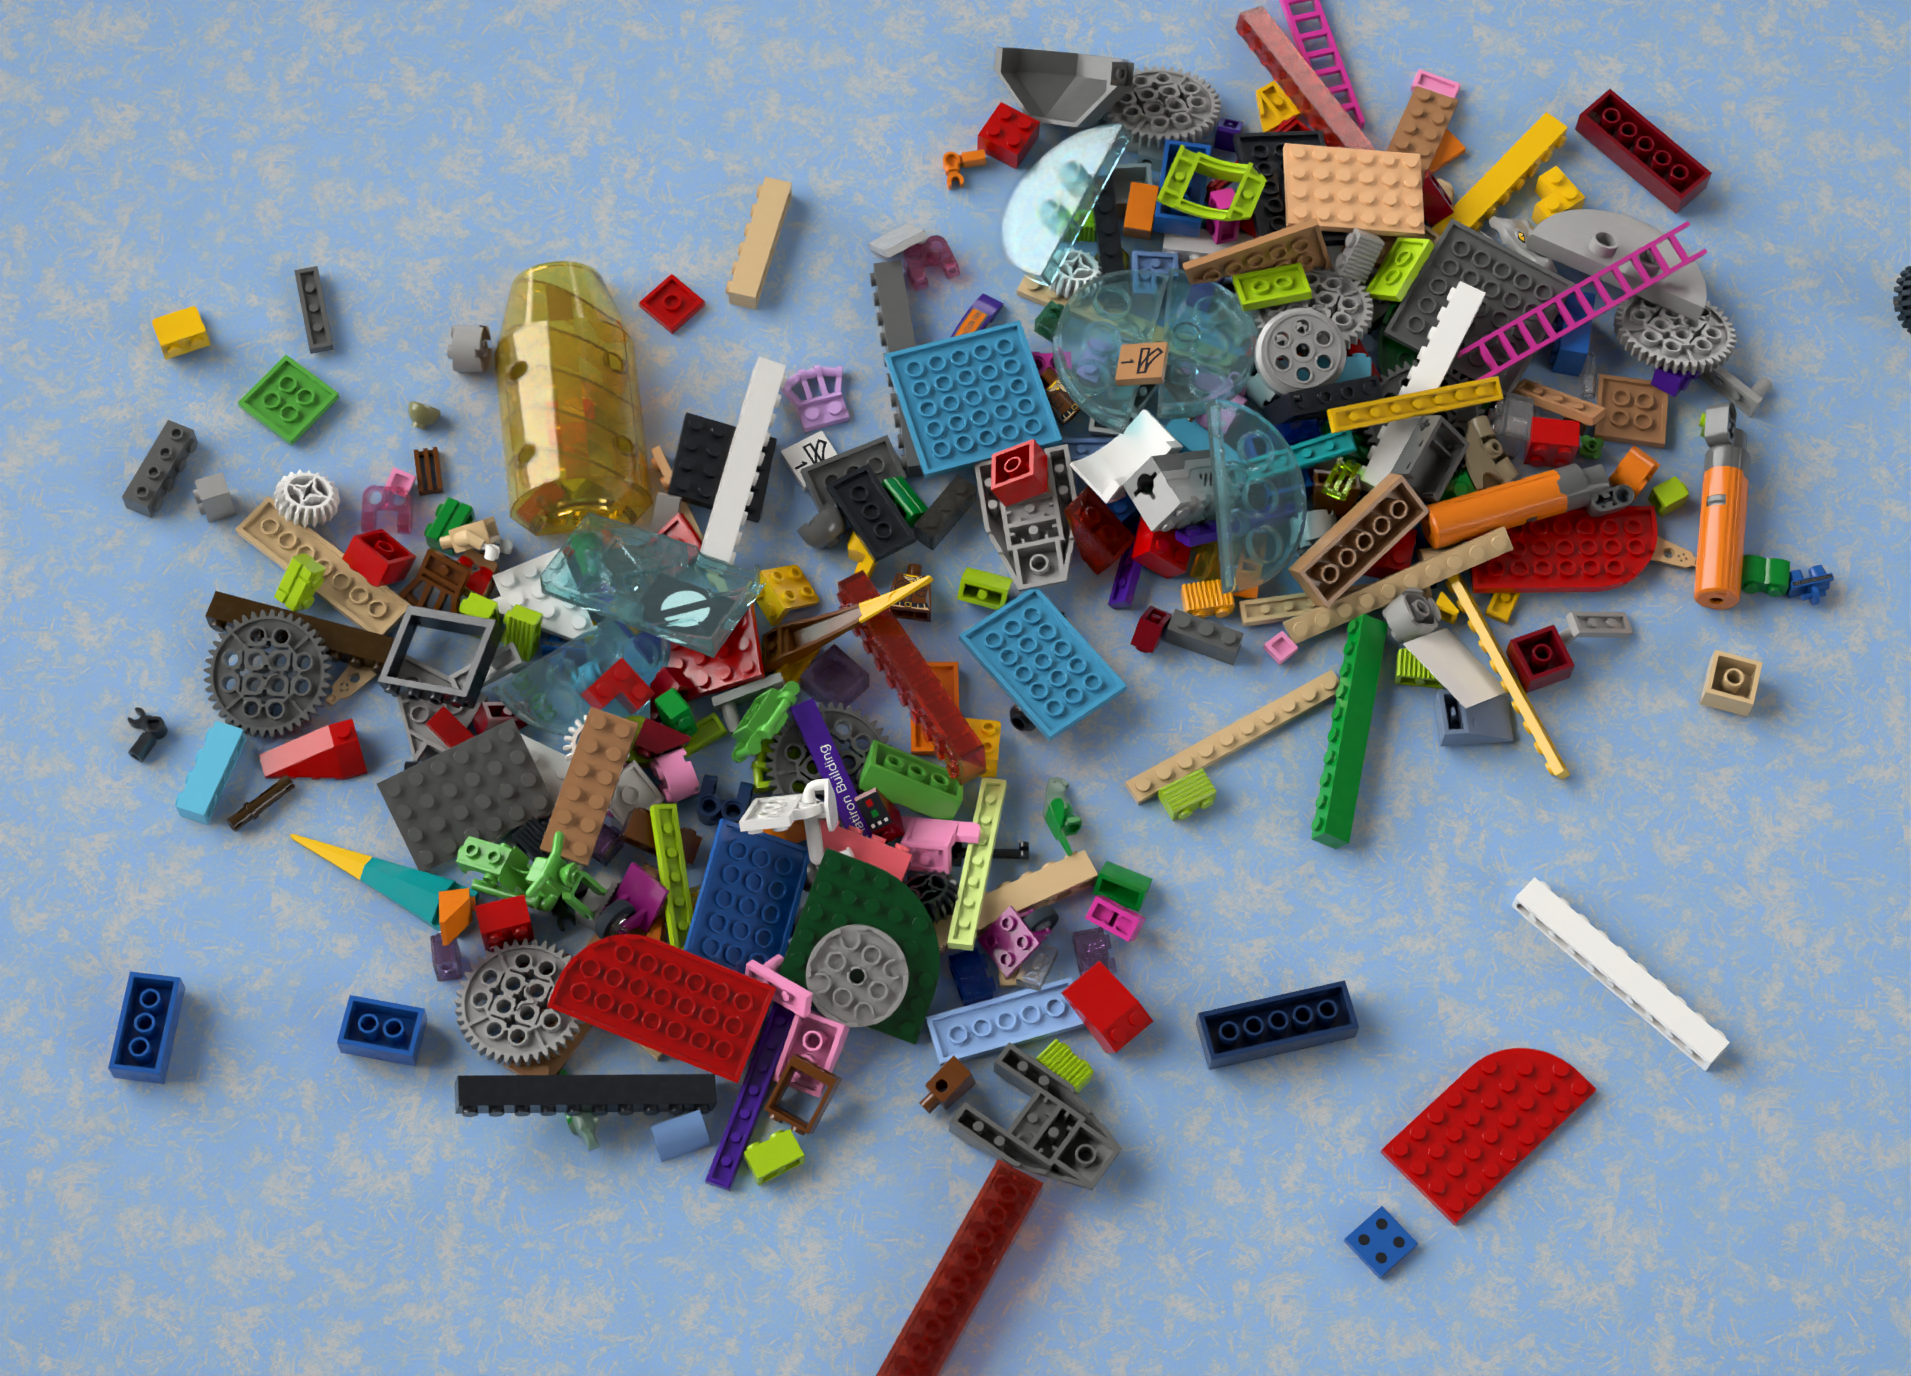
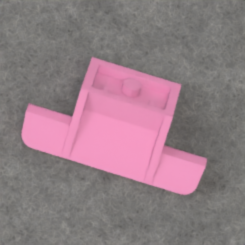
M901 816L905 835H902L901 845L910 848L908 853L914 855L908 870L921 872L937 870L938 873L945 871L946 874H949L952 871L951 847L954 843L978 844L981 828L978 823Z

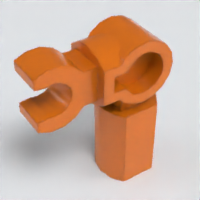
M984 149L962 152L961 155L955 152L944 154L943 169L948 176L946 184L949 190L952 189V181H958L960 188L964 186V178L960 174V167L965 169L986 165Z

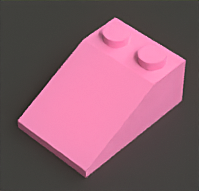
M811 1010L810 1014L805 1018L795 1013L772 1081H779L793 1054H799L832 1073L844 1047L850 1027L830 1020L822 1013ZM797 1069L788 1087L820 1098L826 1085Z

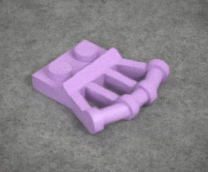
M815 365L813 369L797 370L796 374L786 380L784 388H780L783 394L796 407L804 433L849 421V414L841 392L843 366L832 368ZM823 376L836 377L834 393H828ZM816 378L822 396L812 397L807 382L808 379ZM799 382L806 398L803 401L791 390Z

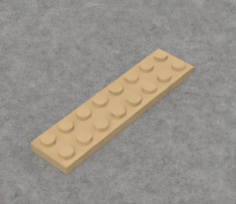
M269 496L235 529L238 535L285 571L292 557L303 553L308 554L315 559V562L326 568L322 576L324 582L315 591V594L362 630L387 636L401 622L408 605H410L386 585L380 587L370 585L365 577L353 571L349 564L342 559L344 553L309 526L304 528L303 524L300 523L295 526L292 520L286 522L285 516H279V510L275 509V500Z

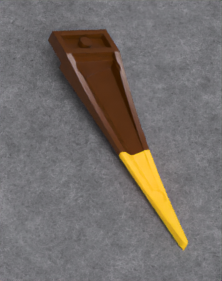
M926 576L868 601L826 614L784 623L762 635L764 671L768 674L775 669L781 668L786 663L791 666L929 584L934 579L931 576Z

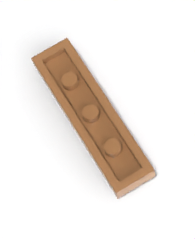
M1525 378L1517 384L1511 395L1522 402L1531 403L1544 410H1550L1563 417L1577 420L1584 425L1593 426L1605 417L1606 408Z

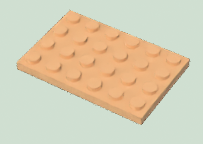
M1285 143L1283 147L1286 228L1317 218L1321 231L1352 233L1356 227L1374 235L1423 238L1425 229L1420 154Z

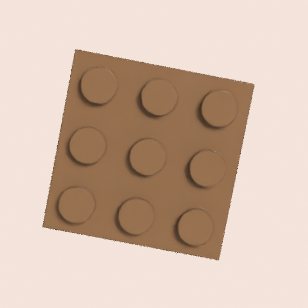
M1599 374L1597 379L1596 405L1606 409L1605 417L1594 425L1593 438L1664 448L1668 393L1652 386L1651 380Z

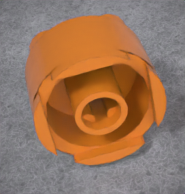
M1633 445L1608 478L1609 486L1627 485L1631 487L1634 491L1635 500L1661 464Z

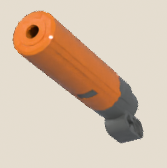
M1733 402L1708 405L1705 420V440L1710 449L1705 453L1694 599L1701 606L1715 610L1732 608L1739 603L1741 595L1751 457L1746 451L1747 434L1743 430L1736 428L1737 413Z
M1574 463L1524 477L1520 480L1426 505L1430 512L1421 519L1423 534L1431 547L1440 549L1475 539L1502 526L1505 529L1523 525L1526 522L1541 520L1585 507L1587 514L1592 517H1601L1625 509L1632 503L1634 491L1627 485H1618L1610 488L1609 479L1602 464L1581 469ZM1617 493L1624 497V502H1620L1617 499ZM1607 500V503L1604 504L1603 506H1601V505H1596V503H1597V504L1603 503V502H1605V501Z

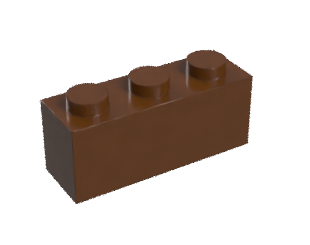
M641 807L632 809L628 812L618 840L657 856L650 811ZM683 827L680 828L687 869L693 865L702 837L696 835L697 832L693 829Z

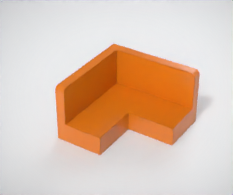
M1131 182L1123 236L1151 240L1159 186Z

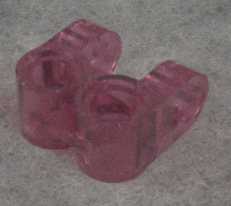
M930 236L925 243L915 244L904 250L902 265L917 292L929 286L924 272L927 266H940L947 279L960 276L958 263L947 241L941 236ZM936 249V250H939L940 252H937V253H936V252H933V251H931V250ZM916 257V258H918L919 260H916V261H915V260H912V259H910V258Z
M372 485L367 487L362 495V532L376 530L377 511H398V534H411L414 502L411 492L400 486ZM375 492H380L382 496L378 504H372L370 500L371 495ZM399 493H404L406 496L404 504L396 505L394 502L395 496Z

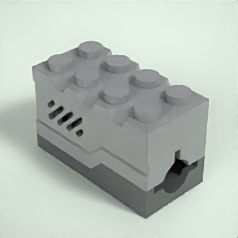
M1212 449L1151 456L1123 484V487L1151 532H1166L1170 529L1180 530L1187 525H1199L1207 520H1219V516L1235 505L1234 502L1241 496L1221 467V463Z

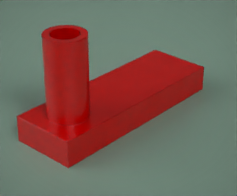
M445 706L441 707L425 724L449 749L475 737Z

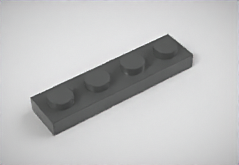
M318 266L294 270L310 354L334 350Z

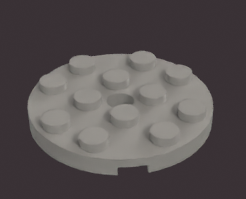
M846 925L829 932L814 947L807 963L806 984L808 991L813 993L812 1002L825 1017L845 1024L847 1027H864L885 1020L898 1008L907 990L908 967L901 948L888 934L868 925ZM853 969H861L864 972L865 977L862 982L854 983L850 979V972Z

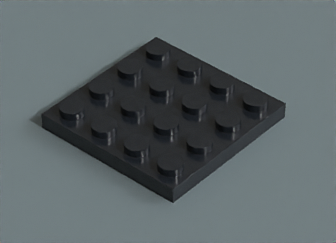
M686 412L667 494L682 497V502L712 510L736 427ZM773 437L769 438L766 447H762L761 452L765 453L762 465L756 468V472H759V477L756 485L751 486L750 489L751 492H754L752 501L749 506L746 505L744 510L748 512L746 520L758 523L761 518L777 439Z

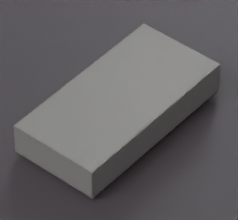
M663 492L657 493L649 539H652L680 512L682 497Z

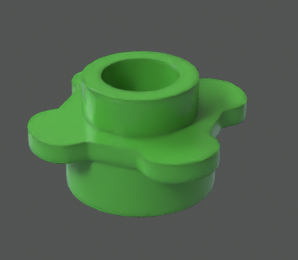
M1584 435L1581 438L1582 446L1579 448V454L1586 459L1601 458V447L1604 446V441L1601 438L1594 439Z

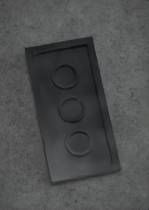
M869 464L826 485L827 491L874 563L916 542L915 534Z

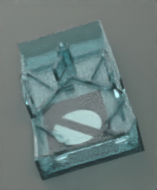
M590 512L587 513L540 575L543 594L713 658L766 584L760 585L759 565L757 564L754 570H746L704 556L695 545L673 539L662 533L657 534Z

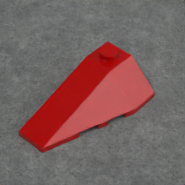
M352 718L324 726L259 755L265 779H281L287 775L290 779L307 777L312 778V780H320V778L346 780L368 774Z

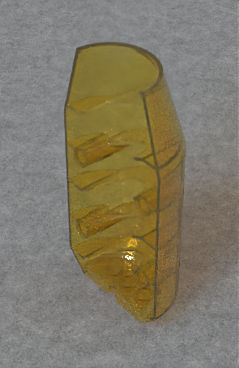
M555 261L533 266L520 273L511 284L494 355L510 518L535 536L577 532L581 528L601 530L605 528L632 527L653 504L634 342L601 274L588 265L570 261Z

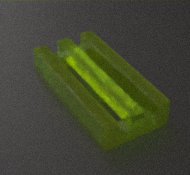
M1340 456L1323 486L1322 493L1344 501L1360 471L1361 464L1357 463L1354 466L1351 460L1348 459L1347 462H1344V457ZM1339 468H1343L1333 489H1330ZM1348 470L1352 473L1342 493L1338 492Z

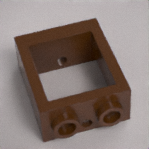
M793 1054L764 1110L770 1112L769 1117L779 1123H782L784 1120L791 1124V1130L804 1136L805 1133H814L842 1078L799 1054ZM797 1069L828 1086L809 1123L778 1106Z

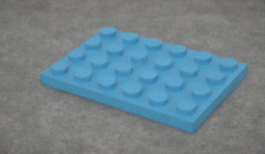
M1039 588L1029 589L959 635V641L1049 742L1127 689V685Z

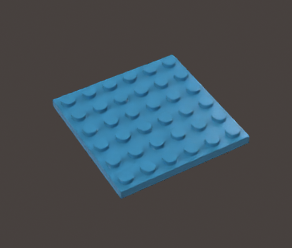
M1020 320L885 354V361L925 479L974 467L975 464L992 460V454L1032 439L1042 449L1062 444V437Z

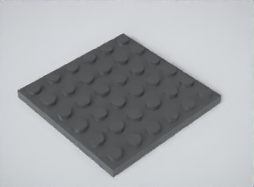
M1451 218L1383 335L1419 354L1422 346L1427 347L1430 342L1427 336L1432 326L1437 328L1440 322L1437 320V316L1442 306L1447 308L1450 302L1446 299L1451 288H1457L1461 281L1486 294L1458 350L1459 352L1573 287L1575 283ZM1569 296L1561 300L1563 304H1565ZM1555 304L1542 311L1551 326L1559 314ZM1536 315L1523 321L1536 344L1543 342L1547 333ZM1516 326L1504 332L1517 355L1530 349ZM1497 337L1485 343L1498 367L1511 360ZM1478 348L1460 358L1456 355L1451 364L1453 373L1456 374L1460 371L1461 377L1468 378V381H1475L1492 371L1480 355ZM1536 352L1495 375L1499 376L1503 398L1507 402Z

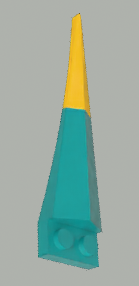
M290 834L295 842L354 876L440 932L439 892L468 888L456 883L455 880ZM469 888L470 897L475 896L477 902L480 897L479 893Z

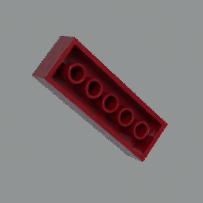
M1611 89L1606 91L1579 115L1575 130L1675 214L1706 189L1712 173Z

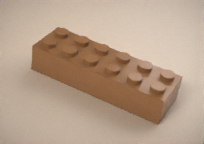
M1389 473L1287 570L1316 606L1328 608L1430 511L1402 475Z
M590 707L542 840L541 852L550 855L554 834L557 831H561L564 834V841L560 857L588 868L635 738L638 723Z

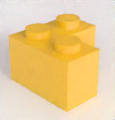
M1555 166L1538 177L1534 192L1542 200L1535 204L1531 219L1538 225L1554 214L1582 209L1586 197Z

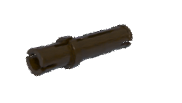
M285 775L254 800L244 803L243 808L226 819L230 828L237 832L252 819L256 820L261 812L295 788L293 781Z

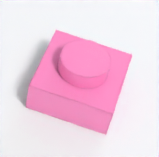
M393 467L384 489L407 499L416 476Z
M1281 631L1266 642L1263 649L1281 665L1298 651V646Z

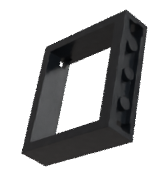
M1378 375L1288 392L1263 407L1262 410L1267 430L1286 425L1291 427L1328 419L1326 411L1328 409L1382 399L1383 395ZM1299 395L1300 400L1294 401L1293 396Z
M408 605L378 683L384 692L392 694L393 697L400 695L414 701L422 699L436 705L444 703L460 709V706L474 709L504 632L498 622L493 619ZM417 626L482 637L462 690L397 678Z

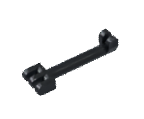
M955 842L951 847L954 848L951 849L952 857H954L952 858V866L961 867L962 858H965L967 848H962V842ZM1020 842L1019 849H994L992 859H1029V842Z

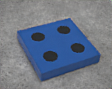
M1383 1206L1377 1209L1344 1239V1242L1379 1279L1418 1245L1414 1238Z

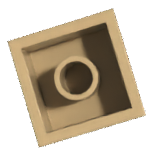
M1715 650L1708 664L1700 704L1747 717L1754 705L1763 662Z

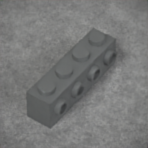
M171 420L166 422L122 496L126 508L150 518L153 517L156 511L161 509L163 498L167 492L172 490L175 478L178 473L184 470L190 453H194L197 448L198 441L193 429Z

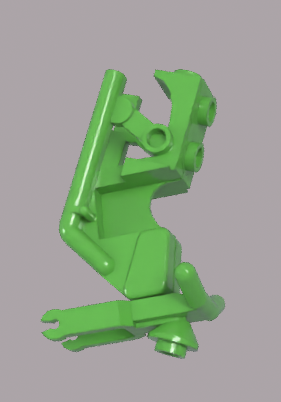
M557 831L554 834L549 857H536L532 865L528 864L530 858L517 846L512 848L505 843L498 845L468 836L464 845L458 850L456 863L463 873L475 871L484 874L483 880L474 878L471 889L502 899L524 894L527 906L544 912L551 911L562 893V899L582 917L593 920L595 913L574 896L580 881H582L592 892L599 896L601 894L605 896L607 892L586 871H581L577 863L568 864L560 857L564 841V834L561 831Z

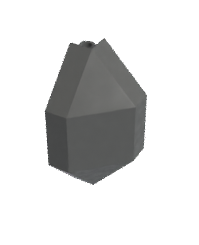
M996 47L994 70L1024 114L1042 123L1092 128L1132 87L1134 63L1127 59L1080 53Z

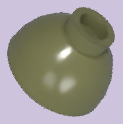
M415 401L409 402L408 413L413 421L412 426L425 430L426 426L436 422L441 414L440 410Z

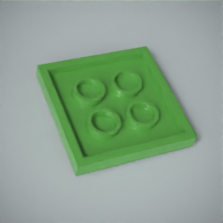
M285 355L238 401V405L242 410L292 446L340 397L338 392L288 355Z

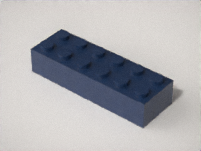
M1345 980L1200 1012L1196 1019V1027L1209 1070L1355 1038L1359 1029Z

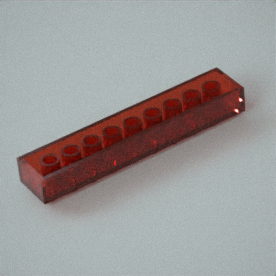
M864 570L837 582L839 589L837 598L841 604L838 607L839 610L881 596ZM888 607L851 629L856 637L860 636L862 639V645L868 655L872 654L875 658L874 663L878 671L885 673L889 687L892 690L896 689L898 692L897 696L903 707L907 706L910 710L909 714L913 723L921 726L924 739L927 743L931 742L933 744L934 752L939 761L944 760L949 776L952 779L956 778L961 786L987 773L984 745L890 608Z
M999 1159L996 1161L876 1376H941L1043 1192V1182Z

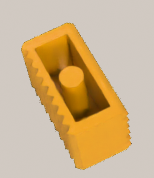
M1229 578L1183 584L1181 587L1180 595L1183 610L1186 613L1205 619L1206 616L1213 615L1223 618L1234 611L1235 603Z

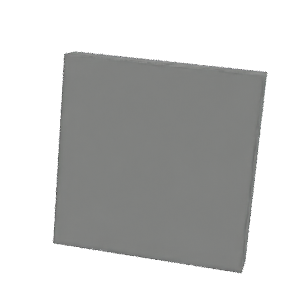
M907 223L871 241L868 245L871 251L890 258L927 239V235L924 229Z

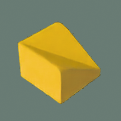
M1441 591L1436 602L1441 613V620L1455 624L1460 609L1456 608Z

